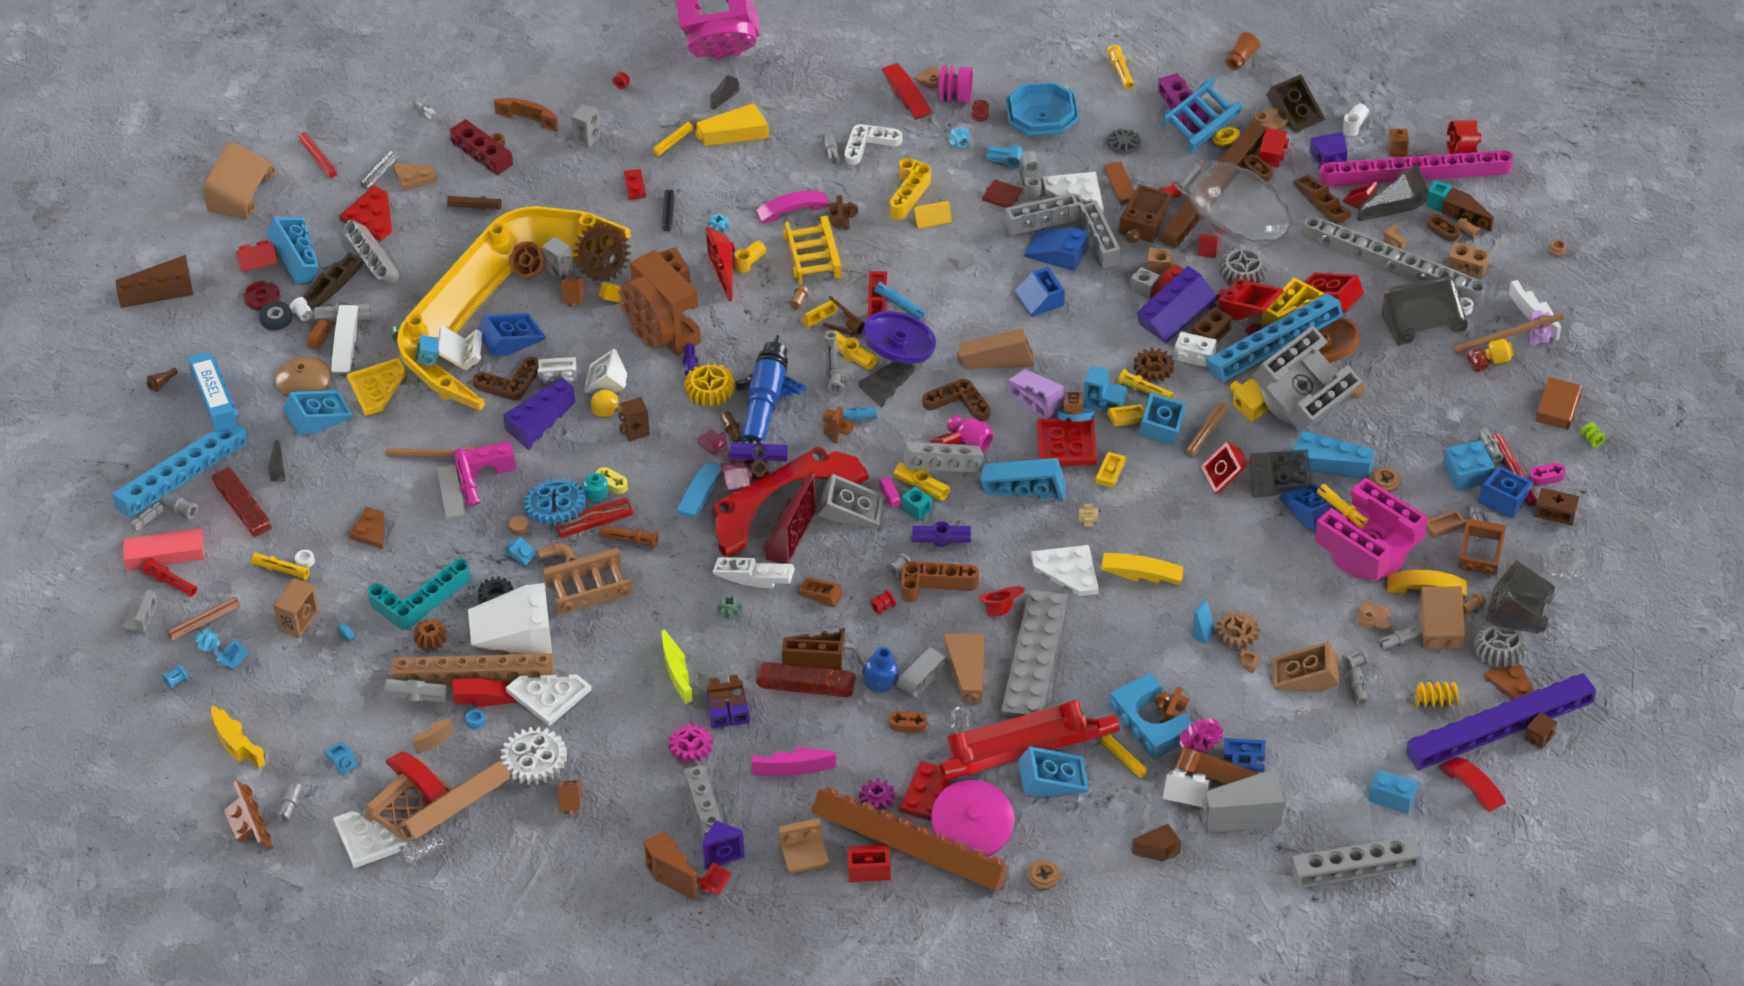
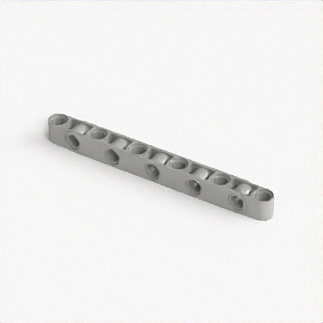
M1309 216L1304 220L1303 236L1310 241L1458 299L1467 297L1475 305L1481 304L1484 300L1486 285L1478 279L1333 222H1328L1315 216Z

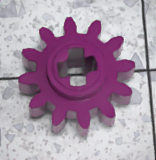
M877 778L876 782L873 783L869 779L868 786L862 784V791H859V799H861L862 804L863 802H868L875 805L874 809L879 811V808L886 810V805L892 807L893 800H896L894 786H888V780L880 783V779Z

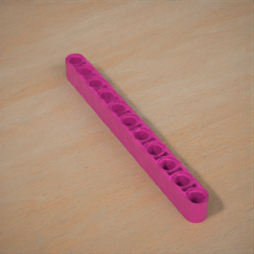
M1503 150L1331 162L1321 165L1319 181L1328 187L1370 184L1372 182L1389 183L1503 175L1511 171L1513 155L1509 151Z

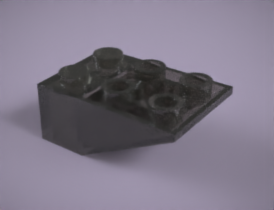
M1308 449L1250 454L1248 464L1253 498L1275 496L1313 485Z

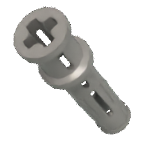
M169 494L156 501L172 508L174 513L185 515L190 520L197 515L199 509L196 503H189L185 498H176Z

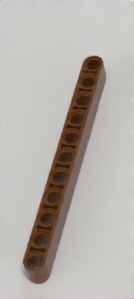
M1253 121L1246 127L1163 228L1159 238L1160 242L1175 248L1179 247L1244 167V158L1247 155L1254 154L1261 146L1266 128L1268 127Z

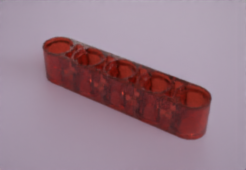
M230 467L211 475L216 488L253 537H257L272 529L266 514Z
M764 662L760 664L756 683L764 689L851 697L854 691L856 675L846 670Z

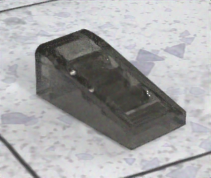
M729 75L723 79L710 95L711 109H716L740 91L739 79Z
M275 440L268 466L271 481L284 482L285 471L279 440Z

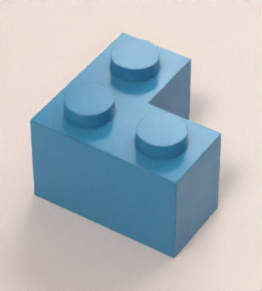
M1091 366L1084 384V406L1107 412L1108 408L1123 407L1126 401L1127 387L1109 383L1108 369Z

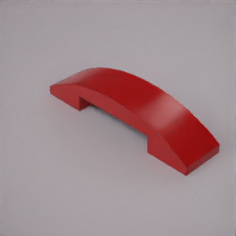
M401 751L386 760V764L398 776L403 774L426 796L425 802L427 804L432 803L448 792L433 772L414 756Z
M1454 757L1439 765V769L1451 779L1456 777L1476 794L1477 802L1488 812L1506 804L1505 798L1484 772L1468 760Z

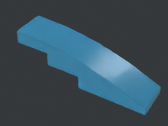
M709 462L704 464L686 491L677 509V514L692 518L699 514L708 503L709 495L716 488V482L723 474L724 466Z

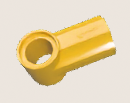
M758 240L746 249L737 250L735 252V270L739 273L749 272L751 265L766 254L767 249L764 244Z

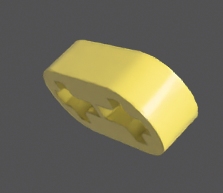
M607 467L596 471V473L602 474L607 478L609 491L614 494H624L628 490L627 479Z

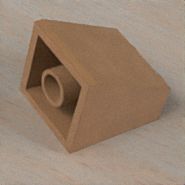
M1462 586L1422 587L1418 614L1423 649L1463 648L1465 629Z

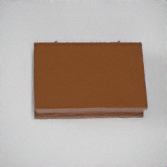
M1549 377L1537 411L1536 422L1569 429L1574 420L1578 402L1581 399L1582 386Z

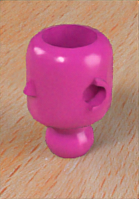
M953 416L947 424L950 432L960 433L961 445L980 446L982 452H985L993 441V430L985 421L981 422L975 418H968L963 421L960 416Z

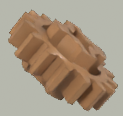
M1236 610V614H1233L1229 611L1228 616L1222 615L1221 620L1218 619L1216 626L1218 640L1222 639L1223 645L1229 643V648H1232L1234 645L1237 649H1240V646L1246 649L1248 643L1254 645V640H1258L1260 630L1258 620H1253V615L1246 616L1247 612L1240 614L1239 610Z

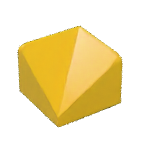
M602 282L598 296L604 300L621 302L619 295L621 287Z

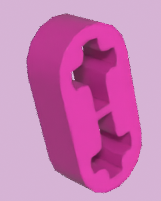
M1560 463L1537 466L1531 469L1529 480L1537 486L1560 482L1564 479L1566 470Z
M887 476L879 479L881 492L889 507L892 509L901 506L900 496L891 478Z

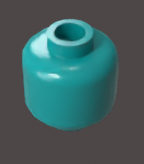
M594 473L584 479L583 489L588 500L598 502L607 497L609 488L607 478L604 475Z

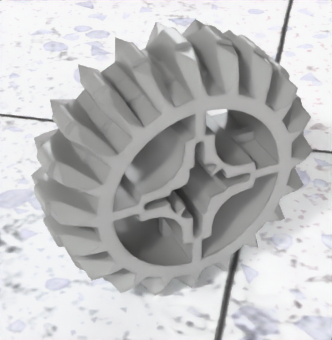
M1239 246L1238 249L1232 248L1231 251L1227 250L1222 255L1219 262V273L1222 280H1226V284L1233 285L1238 279L1261 284L1267 276L1268 263L1265 255H1261L1260 251L1255 252L1254 248L1248 249V247L1241 248Z
M1497 623L1495 626L1489 624V627H1483L1482 630H1478V634L1474 639V650L1477 658L1482 659L1483 663L1488 662L1489 666L1493 664L1496 667L1503 666L1505 668L1508 665L1513 667L1514 664L1519 665L1520 661H1524L1527 656L1528 638L1525 637V633L1521 632L1520 629H1514L1513 625L1509 627L1506 626V623L1504 625Z

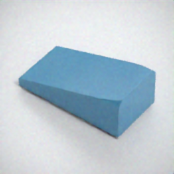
M1204 600L1194 612L1193 638L1202 643H1207L1214 634L1215 627L1208 602Z

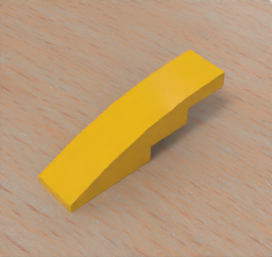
M1104 553L1101 570L1135 582L1142 578L1156 584L1163 580L1177 586L1182 582L1184 568L1183 566L1163 560L1122 553Z

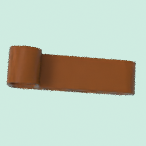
M910 561L903 566L901 595L902 599L906 602L916 601L919 597L920 588L973 591L979 586V569L974 565Z
M1182 747L1176 764L1178 768L1205 774L1206 777L1225 784L1260 774L1186 747Z

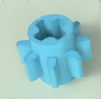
M962 126L953 128L949 134L951 138L949 140L950 144L956 146L957 149L966 147L971 140L968 137L970 132Z
M716 214L712 216L711 220L707 221L708 227L723 234L726 233V230H730L728 217L725 218L721 214Z
M206 628L202 633L198 631L195 637V641L198 643L197 648L210 653L213 648L218 649L221 642L217 638L218 633Z

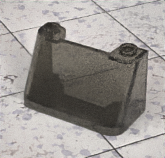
M1451 276L1393 287L1384 294L1382 317L1397 346L1412 342L1416 331L1448 324L1452 332L1467 330V319L1456 283Z
M1516 560L1500 578L1492 591L1486 621L1493 626L1535 634L1544 633L1550 623L1547 616L1544 615L1542 617L1543 609L1546 603L1549 605L1555 598V594H1553L1555 586Z

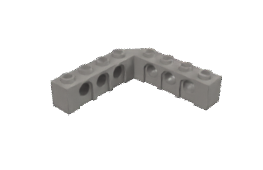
M1071 193L1006 208L1005 224L1010 235L1079 220L1084 231L1088 232V240L1102 269L1120 265V247L1096 200H1085L1081 198V195Z

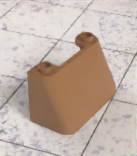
M228 142L204 183L203 190L208 212L248 219L250 213L255 208L252 196L263 177L269 180L275 174L273 163L237 143Z

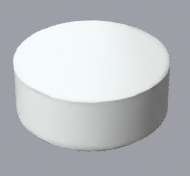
M301 550L294 557L296 565L305 568L311 567L315 562L314 554L310 550Z

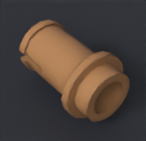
M1461 218L1456 224L1459 226L1460 231L1467 233L1472 238H1476L1479 234L1480 228L1469 223L1466 218Z
M799 286L794 290L795 294L790 301L792 308L799 309L803 300L808 297V289L805 286Z
M1475 593L1471 599L1464 602V614L1468 615L1479 607L1483 608L1484 604H1486L1484 595Z

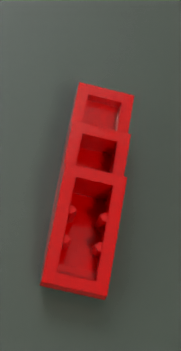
M898 63L882 68L896 97H900L905 108H909L915 120L931 114L930 107L915 83Z
M869 271L868 318L875 313L887 311L886 297L874 292L879 282L887 286V271Z

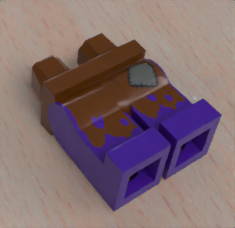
M730 675L727 677L728 682L720 683L717 677L709 679L707 697L711 729L729 726L727 707H729L732 726L750 723L743 681L739 680L738 675ZM745 714V716L742 719H736L734 717L737 715ZM725 717V719L721 722H717L714 720L715 718Z

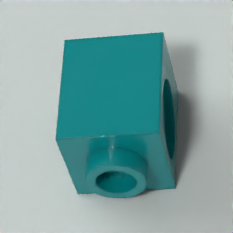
M914 486L903 494L902 510L920 521L932 511V497Z

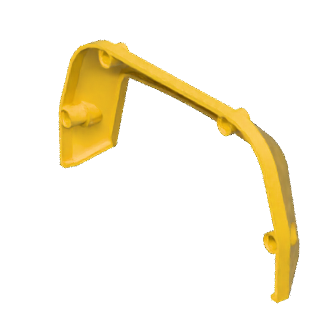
M534 206L515 209L503 214L485 229L403 321L398 331L397 339L403 362L432 390L436 391L441 399H452L481 411L485 406L483 398H479L472 390L436 362L434 366L416 363L415 347L420 335L438 338L439 329L442 326L457 334L485 299L513 272L509 265V256L512 254L513 248L519 243L531 242L537 244L542 249L543 245L553 237H556L571 247L572 261H577L574 258L578 254L573 252L578 250L575 243L581 242L578 236L584 237L582 231L589 232L588 226L594 228L595 223L600 226L601 223L606 225L612 224L613 228L618 227L619 232H624L623 237L628 239L631 237L630 229L594 214L576 210ZM611 237L607 239V246L611 243ZM592 242L591 245H590V249H591V250H592V249L594 248V246H595V243H594V242ZM596 259L593 264L598 265V260Z

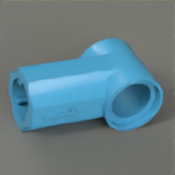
M1012 145L1009 148L989 146L987 161L1005 163L1009 168L1016 169L1021 164V155L1024 151L1018 145Z

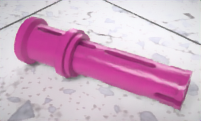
M465 448L456 449L453 451L462 483L460 490L463 492L466 501L464 505L465 507L478 505L481 503V499H478L477 484L473 482Z

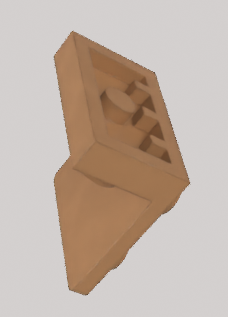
M819 818L778 827L779 842L789 874L829 865L821 837Z

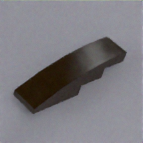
M348 252L340 264L335 262L326 274L322 272L303 296L307 301V305L315 309V307H319L329 300L356 274L364 264V261Z

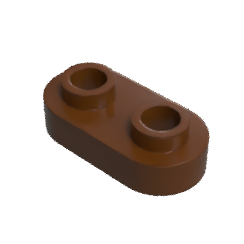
M1254 154L1247 155L1244 158V168L1257 180L1266 182L1272 179L1273 169L1263 159Z
M1437 214L1431 215L1428 218L1427 227L1435 234L1448 241H1454L1459 238L1460 228L1458 225Z

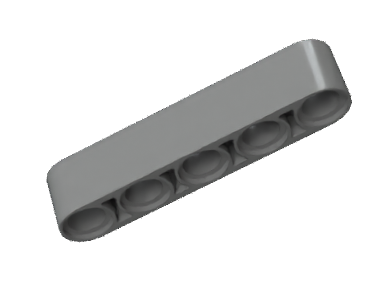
M353 220L348 221L344 226V233L375 277L388 284L396 283L399 278L398 270L367 227Z

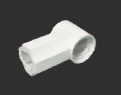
M1359 103L1355 105L1351 112L1345 115L1343 133L1345 135L1356 136L1358 134L1359 127L1369 112V109L1364 104Z

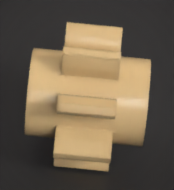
M1084 504V508H1079V523H1084V527H1093V523H1098V508H1093V504Z

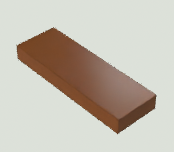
M1116 162L1104 165V171L1120 205L1129 203L1135 191L1122 163Z

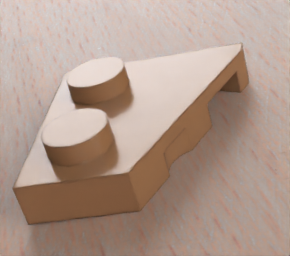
M393 164L403 191L437 182V176L432 165Z

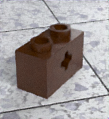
M639 397L620 403L618 416L622 424L619 427L621 434L626 435L628 442L649 436L648 410L642 398Z
M1541 488L1535 517L1573 526L1580 496Z

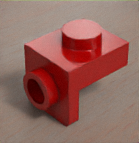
M713 862L703 879L698 877L696 881L702 884L700 889L710 895L713 891L719 895L732 873Z

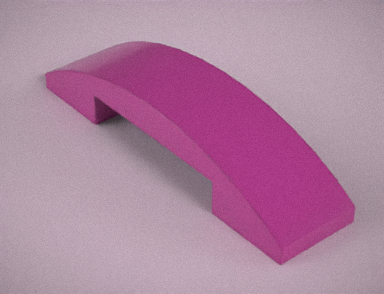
M799 191L777 197L765 203L756 211L761 223L764 224L779 220V214L809 206H811L813 211L829 207V202L824 192Z

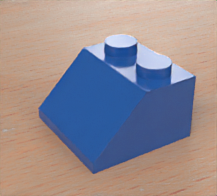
M1499 466L1483 484L1478 502L1502 513L1504 516L1513 518L1523 505L1534 482Z

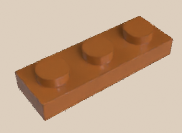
M1064 392V412H1068L1071 415L1083 412V392Z

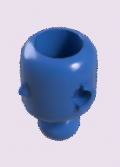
M881 647L867 660L866 664H863L862 674H864V682L869 689L875 692H885L893 686L895 679H898L899 669H897L892 652L886 647Z

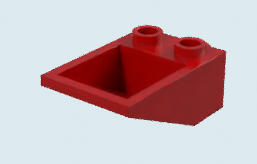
M1238 279L1228 290H1219L1216 293V298L1219 302L1220 310L1232 316V320L1239 321L1264 313L1281 296L1284 290Z

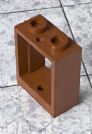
M1467 518L1458 568L1465 571H1478L1486 575H1497L1506 525ZM1469 535L1498 540L1494 562L1465 557Z

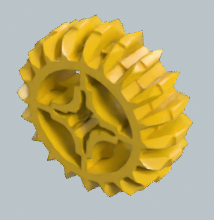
M708 363L705 366L701 364L699 368L694 367L693 371H689L685 378L684 387L686 395L690 398L691 402L695 401L696 405L702 404L703 407L706 405L712 407L714 404L719 406L720 402L725 403L726 399L731 398L734 392L735 381L728 368L724 369L723 365L717 366L716 363L714 365Z

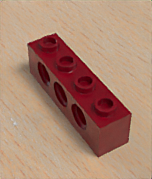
M467 119L450 129L452 144L458 146L465 154H469L476 162L481 163L487 170L492 171L497 176L513 166L512 152Z

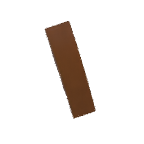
M1308 174L1293 181L1303 196L1335 224L1351 218V212L1340 205L1339 198L1329 193L1327 185Z

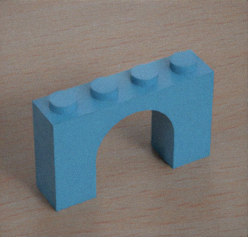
M1149 673L1110 692L1109 707L1113 713L1116 712L1120 717L1122 724L1131 730L1133 737L1141 742L1145 752L1150 753L1154 759H1157L1181 746L1179 736L1184 734L1182 730L1188 729V724H1193V722L1185 713L1161 724L1149 723L1138 715V711L1141 708L1153 703L1155 696L1161 694L1162 686Z

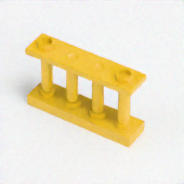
M821 216V224H818L816 227L791 230L789 221L785 222L783 238L788 242L794 267H792L793 276L798 279L799 285L802 284V275L829 271L833 272L834 279L842 278L841 262L828 216ZM818 233L823 235L821 239L796 243L793 240V237ZM817 246L826 247L825 251L797 255L796 251ZM823 258L829 260L828 264L802 268L800 266V262Z

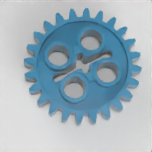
M553 478L552 482L546 479L545 484L539 482V487L532 486L533 491L528 490V495L524 496L525 501H523L525 513L528 514L529 519L532 518L533 522L539 521V525L546 522V526H549L550 523L556 526L557 522L564 525L565 520L571 522V517L578 518L577 513H582V508H585L586 496L584 489L582 490V486L577 485L576 481L571 483V479L565 482L563 478L559 481ZM555 491H556V497H555V500H556V512H554V505H555V504H554V497H553V493H554Z

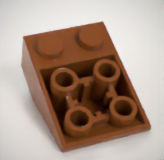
M666 831L643 841L646 867L655 881L694 901L697 900L698 885L695 880L697 873L693 866L689 867L685 854L677 849L675 839L673 837L670 838Z

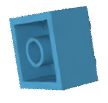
M1150 392L1138 434L1174 445L1187 403Z
M1481 440L1445 448L1443 464L1456 491L1483 485L1495 471V466Z

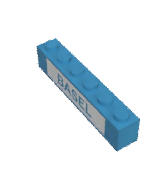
M210 351L188 356L192 375L215 432L237 426L236 418H239L238 411L234 406L232 397H230L229 389L226 387L225 379L222 377L216 357L212 358Z

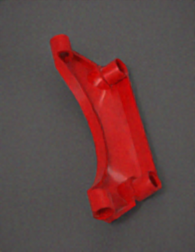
M814 447L809 452L724 499H720L712 507L711 513L715 518L716 538L719 542L718 548L722 556L730 558L745 549L749 528L756 511L762 502L780 487L795 481L804 480L810 472H814L815 479L828 480L832 474H835L860 485L869 479L867 470L855 456L838 451H833L828 455L822 447ZM813 454L819 457V461L813 458ZM719 506H723L726 513H722L719 510Z
M1073 700L1059 706L967 732L947 736L953 757L947 758L946 762L940 764L942 779L945 781L1017 760L1029 746L1053 750L1117 733L1120 731L1119 722L1114 714L1099 719H1086L1085 715L1082 714L1079 700Z

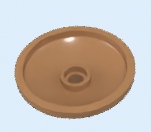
M307 356L293 358L285 362L275 375L276 387L286 397H288L290 392L324 391L331 381V373L327 364L320 359Z

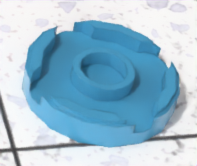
M1083 406V412L1071 415L1068 412H1064V407L1057 409V418L1065 421L1066 418L1071 419L1073 422L1087 421L1094 418V409Z

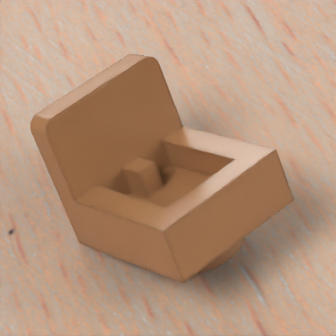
M1395 224L1385 231L1384 243L1405 250L1406 239L1398 234L1399 225Z

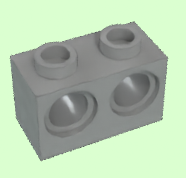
M582 104L571 117L574 143L590 148L600 136L598 111L593 107Z
M553 237L542 246L546 260L545 273L561 282L573 273L571 247L558 238Z

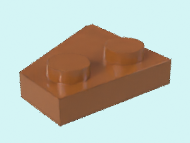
M366 507L349 532V538L383 549L384 512Z
M1521 664L1484 673V679L1487 682L1491 680L1496 684L1497 689L1501 693L1506 694L1510 700L1534 692Z

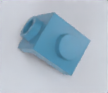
M519 537L515 542L511 540L505 547L507 551L503 556L506 558L510 555L520 565L525 567L537 551Z
M236 638L222 652L217 649L214 651V654L218 657L216 661L224 668L228 666L233 670L250 653Z

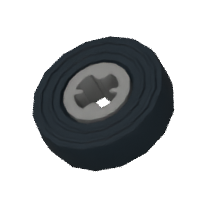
M273 301L264 305L259 313L262 326L269 330H280L287 327L291 323L293 316L289 308L290 306L281 301Z

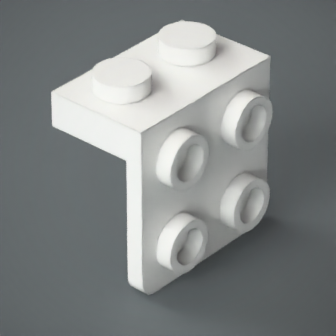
M444 326L439 329V355L466 371L480 361L482 332L476 329L467 338H463Z
M576 357L538 360L540 383L550 385L561 377L568 383L577 380Z

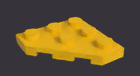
M398 357L346 374L347 380L365 416L384 410L405 377L406 372Z

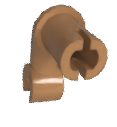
M553 542L550 546L537 549L540 561L553 556L559 557L560 555L566 558V562L578 559L572 549L563 543Z

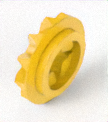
M1232 127L1222 128L1213 135V143L1217 147H1231L1240 136V131Z

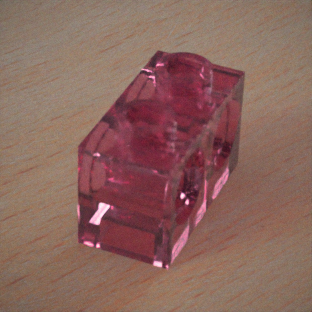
M743 460L720 463L723 483L727 490L750 486L749 480L752 479L751 470Z

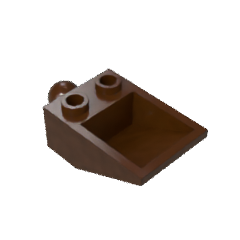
M1139 184L1120 217L1119 233L1126 235V239L1130 243H1136L1139 239L1153 243L1160 230L1173 194Z

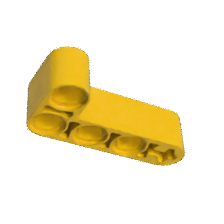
M911 158L900 160L899 176L904 182L890 200V216L892 219H904L930 185L931 167L928 164Z

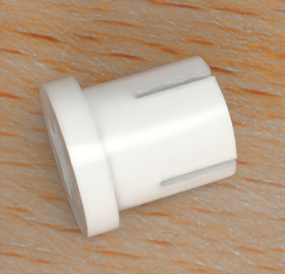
M303 297L296 298L290 304L289 308L292 313H296L301 321H307L313 316V311Z

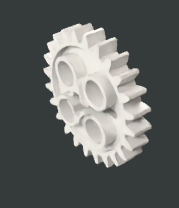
M530 727L529 732L521 729L522 734L519 735L515 732L514 739L508 737V743H504V749L501 750V762L507 767L508 774L512 775V780H516L519 777L520 783L527 780L528 785H530L531 781H535L536 785H538L539 780L542 779L546 783V778L554 779L553 773L560 774V768H564V762H567L565 742L561 741V736L556 737L554 731L549 734L548 728L541 732L540 727L536 731H533L532 727Z

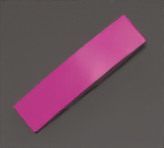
M796 747L795 753L774 751L773 758L753 755L751 761L752 774L772 776L798 775L835 768L837 765L836 752Z

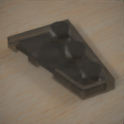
M893 361L859 381V388L882 408L885 405V401L895 394V390L903 385L913 374L914 366Z

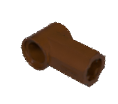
M755 460V462L748 463L750 480L760 479L769 474L767 461Z

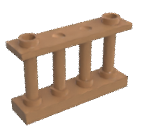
M618 548L543 569L546 586L554 585L559 599H556L558 615L633 594L631 578L623 580L618 569L621 566ZM610 569L616 583L604 586L599 572ZM592 575L597 588L586 591L581 577ZM573 580L578 593L567 596L562 583Z

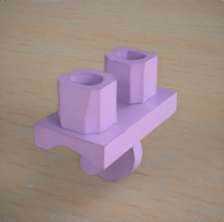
M1541 310L1531 312V322L1539 320L1540 317L1545 315L1549 317L1551 314L1549 312L1543 313ZM1542 326L1530 330L1531 346L1538 343H1549L1551 337L1550 326L1545 328Z

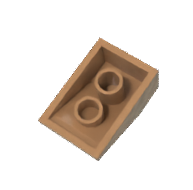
M1329 641L1273 657L1274 689L1322 691L1339 686L1338 655Z

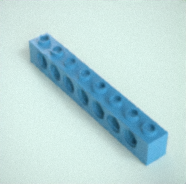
M1326 293L1207 359L1210 374L1221 382H1225L1274 355L1311 326L1319 330L1343 317L1340 301Z
M237 424L235 427L224 430L211 431L112 493L115 509L129 518L245 446L247 444L245 429Z

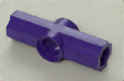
M730 443V459L787 462L788 445ZM761 447L764 450V455L756 457L753 454L755 448Z
M944 521L937 522L933 526H912V543H934L938 547H945L949 543H971V526H950Z

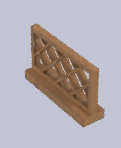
M401 774L366 806L364 818L369 822L375 820L404 841L405 837L400 829L397 828V824L405 819H396L395 813H406L407 818L410 817V813L418 812L424 808L423 801H425L426 796L422 795L421 791ZM439 779L448 792L453 789L450 785ZM408 790H418V795L407 796ZM396 801H405V807H394V803ZM408 801H419L420 807H409ZM382 813H392V819H384L380 815Z

